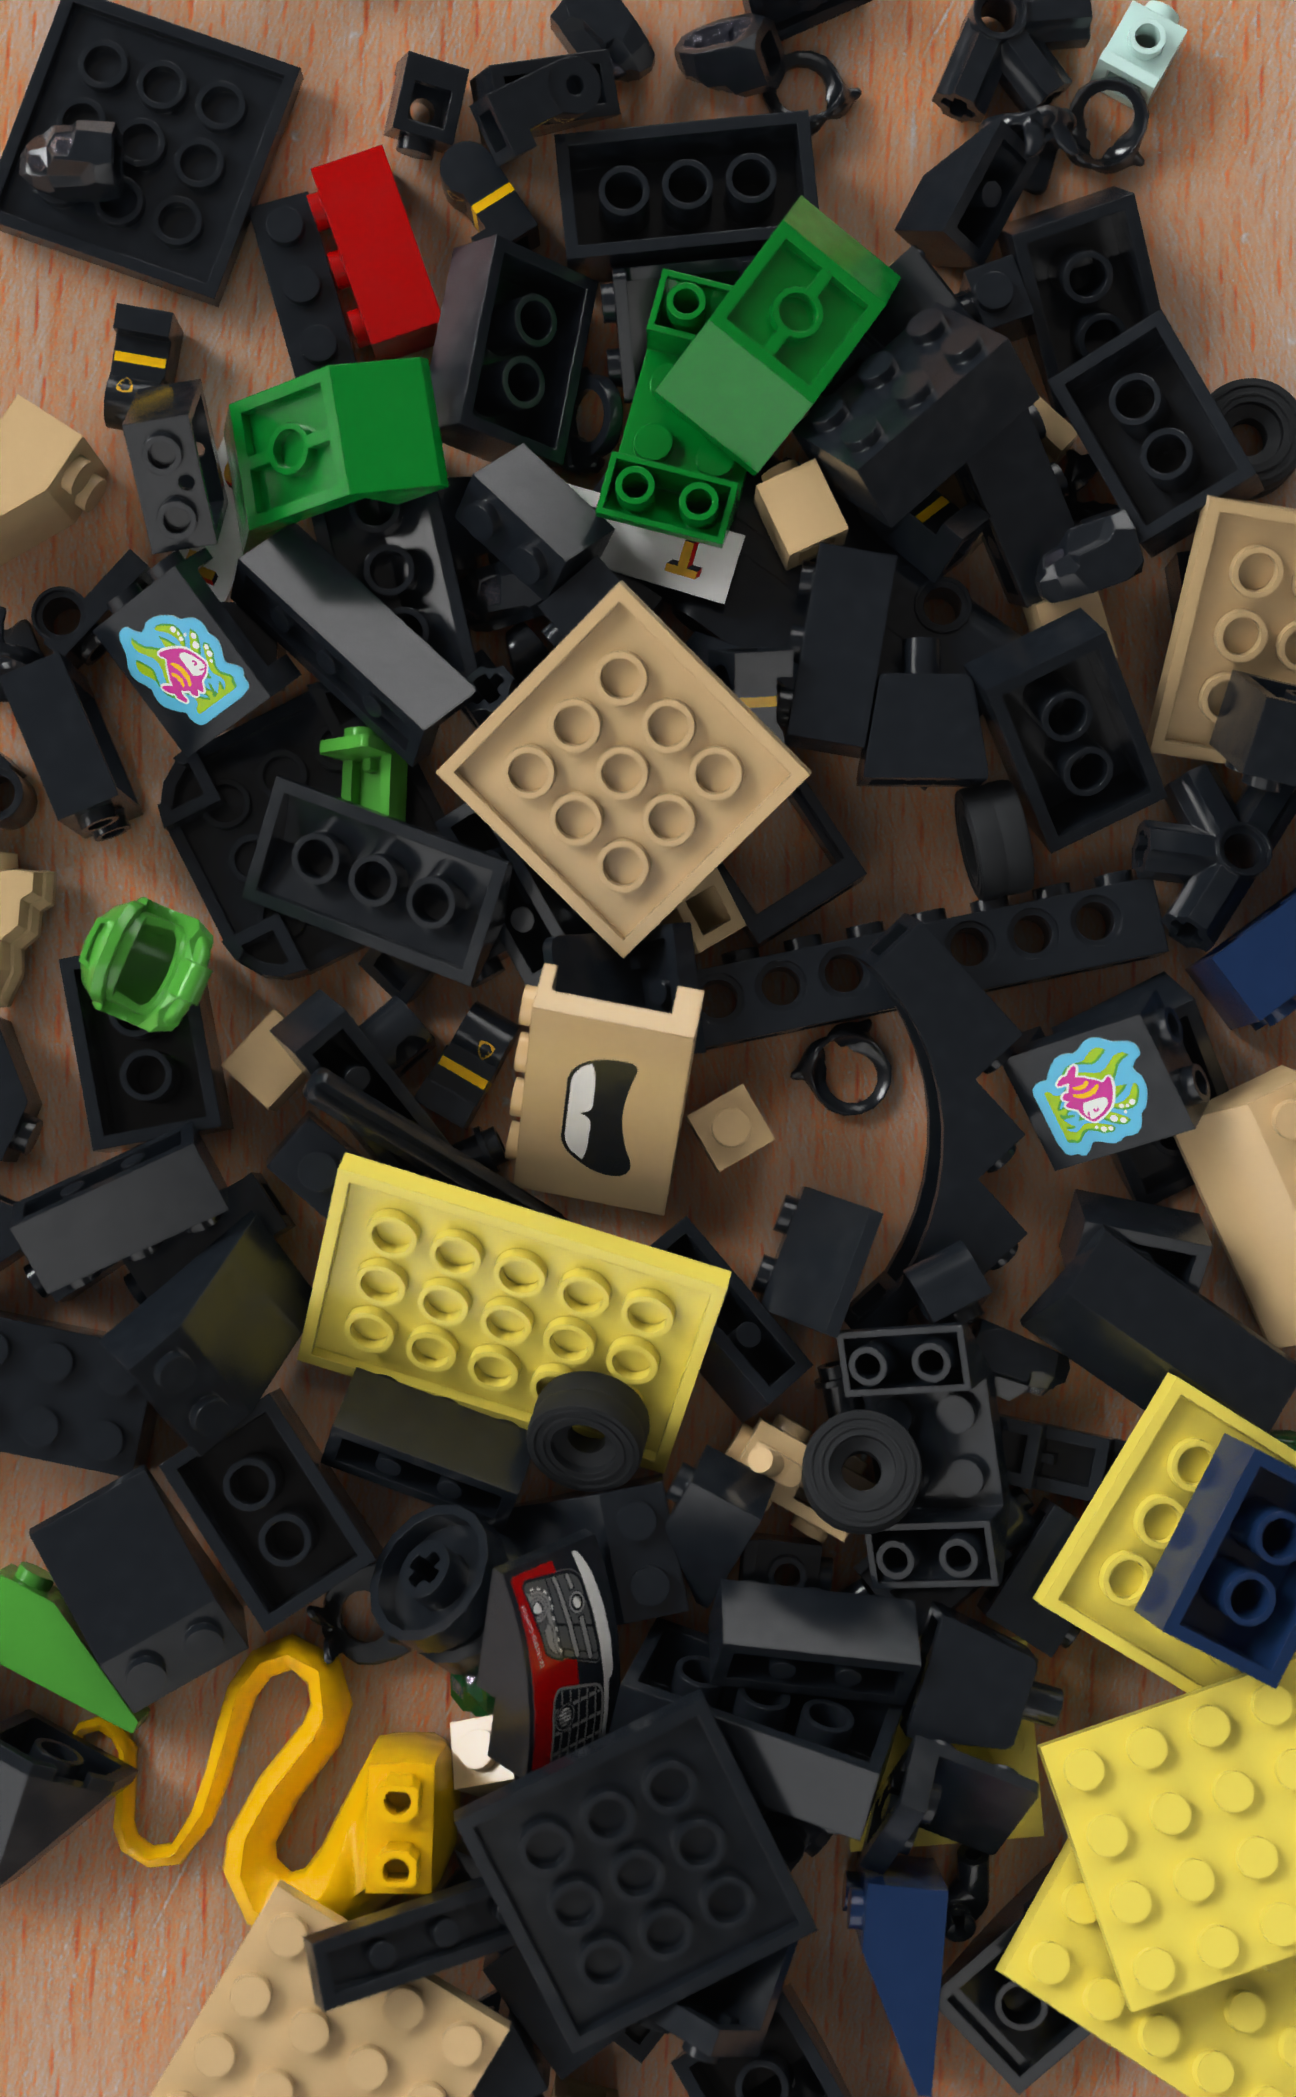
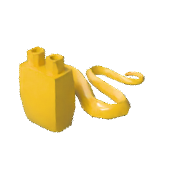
M294 1634L287 1635L251 1651L228 1684L216 1724L207 1765L193 1808L173 1842L153 1845L139 1835L135 1822L137 1774L134 1781L116 1795L113 1829L121 1851L148 1868L181 1865L214 1823L232 1777L256 1697L272 1676L292 1670L307 1683L311 1704L301 1726L259 1776L226 1838L222 1870L247 1925L252 1927L280 1879L348 1921L377 1912L395 1894H431L444 1875L456 1845L458 1828L454 1822L453 1811L460 1808V1791L454 1790L452 1751L447 1740L435 1732H393L380 1735L346 1796L322 1846L307 1866L292 1872L277 1858L276 1841L300 1797L341 1745L353 1706L339 1657H336L331 1664H326L323 1657V1649ZM99 1716L80 1721L77 1724L73 1734L83 1739L86 1734L96 1731L102 1732L112 1739L119 1753L118 1759L137 1769L138 1747L129 1732Z

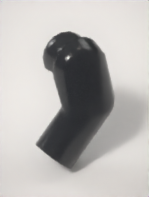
M963 1844L957 1850V1875L948 1886L945 1938L949 1941L963 1942L971 1938L976 1930L975 1921L983 1914L989 1903V1854Z

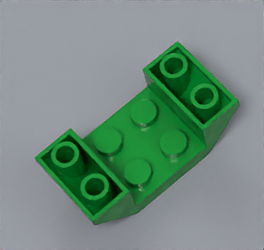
M801 195L652 395L750 474L755 476L815 403L886 306L901 277Z
M663 268L646 328V355L619 451H612L595 510L596 517L723 548L739 506L748 471L655 398L652 393L702 329L733 285Z
M413 357L327 365L233 402L228 406L224 439L243 555L288 525L296 524V522L364 498L399 505L449 487L429 360L426 358Z

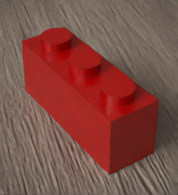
M383 145L311 168L317 192L308 194L306 197L318 232L331 229L337 250L326 254L338 289L342 290L351 287L358 308L347 311V315L358 347L362 348L371 345L376 361L397 359L433 347L441 311Z

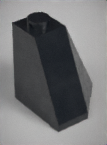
M30 1709L0 1721V1888L17 1879L134 1781L138 1769Z

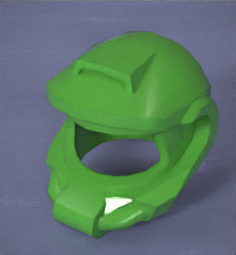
M145 897L114 906L103 916L96 919L85 939L79 958L82 983L93 1001L94 1008L149 1032L173 1031L179 1025L182 1017L191 1005L198 1006L213 970L208 968L210 952L214 944L213 935L199 919L164 907Z

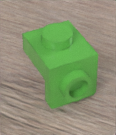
M348 727L344 729V737L320 740V755L343 761L341 798L406 822L408 763L369 727Z

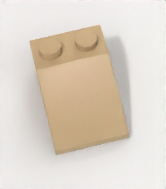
M17 394L0 419V566L75 524L83 510L85 512L93 510L105 493L107 487L105 477L109 473L83 435Z

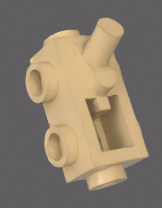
M781 1413L777 1414L773 1423L761 1416L753 1428L742 1423L725 1454L750 1467L754 1472L763 1474L776 1481L766 1511H768L772 1502H775L795 1514L790 1524L804 1534L821 1543L825 1542L829 1534L844 1542L849 1533L840 1531L823 1521L810 1506L804 1492L802 1462L808 1444L806 1442L812 1431ZM855 1455L845 1461L842 1467V1475L850 1487L864 1491L875 1486L871 1479L862 1475L868 1463Z

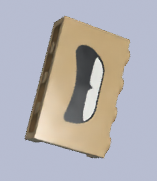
M544 963L538 987L532 985L525 986L519 1013V1025L530 1026L529 1033L521 1032L514 1062V1071L524 1072L525 1078H516L509 1112L512 1116L520 1117V1122L513 1120L511 1123L505 1158L516 1160L513 1184L520 1188L664 1216L675 1168L705 991L678 986L672 1014L556 992L558 965Z

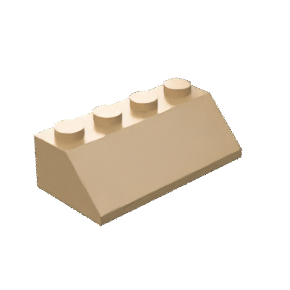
M1280 1065L1209 1100L1196 1129L1173 1136L1265 1340L1277 1348L1296 1345V1070Z

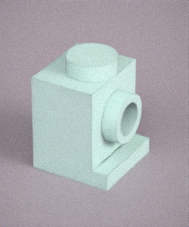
M1133 0L1107 47L1099 57L1090 81L1105 77L1123 78L1138 89L1148 106L1178 53L1188 31L1186 28L1178 25L1180 18L1177 12L1169 5L1160 1L1151 0L1143 6ZM1114 90L1101 91L1133 109L1132 103L1124 94Z

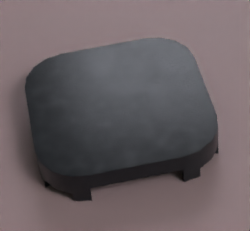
M321 682L307 685L309 691L214 738L188 758L181 751L173 758L175 763L163 782L161 804H157L163 827L169 832L223 939L221 942L237 962L265 978L293 980L308 976L367 947L241 898L276 776L287 777L341 798L343 761L320 755V740L344 737V729L348 727H368ZM408 764L406 823L441 835L434 822L445 815L419 764H416L414 767Z

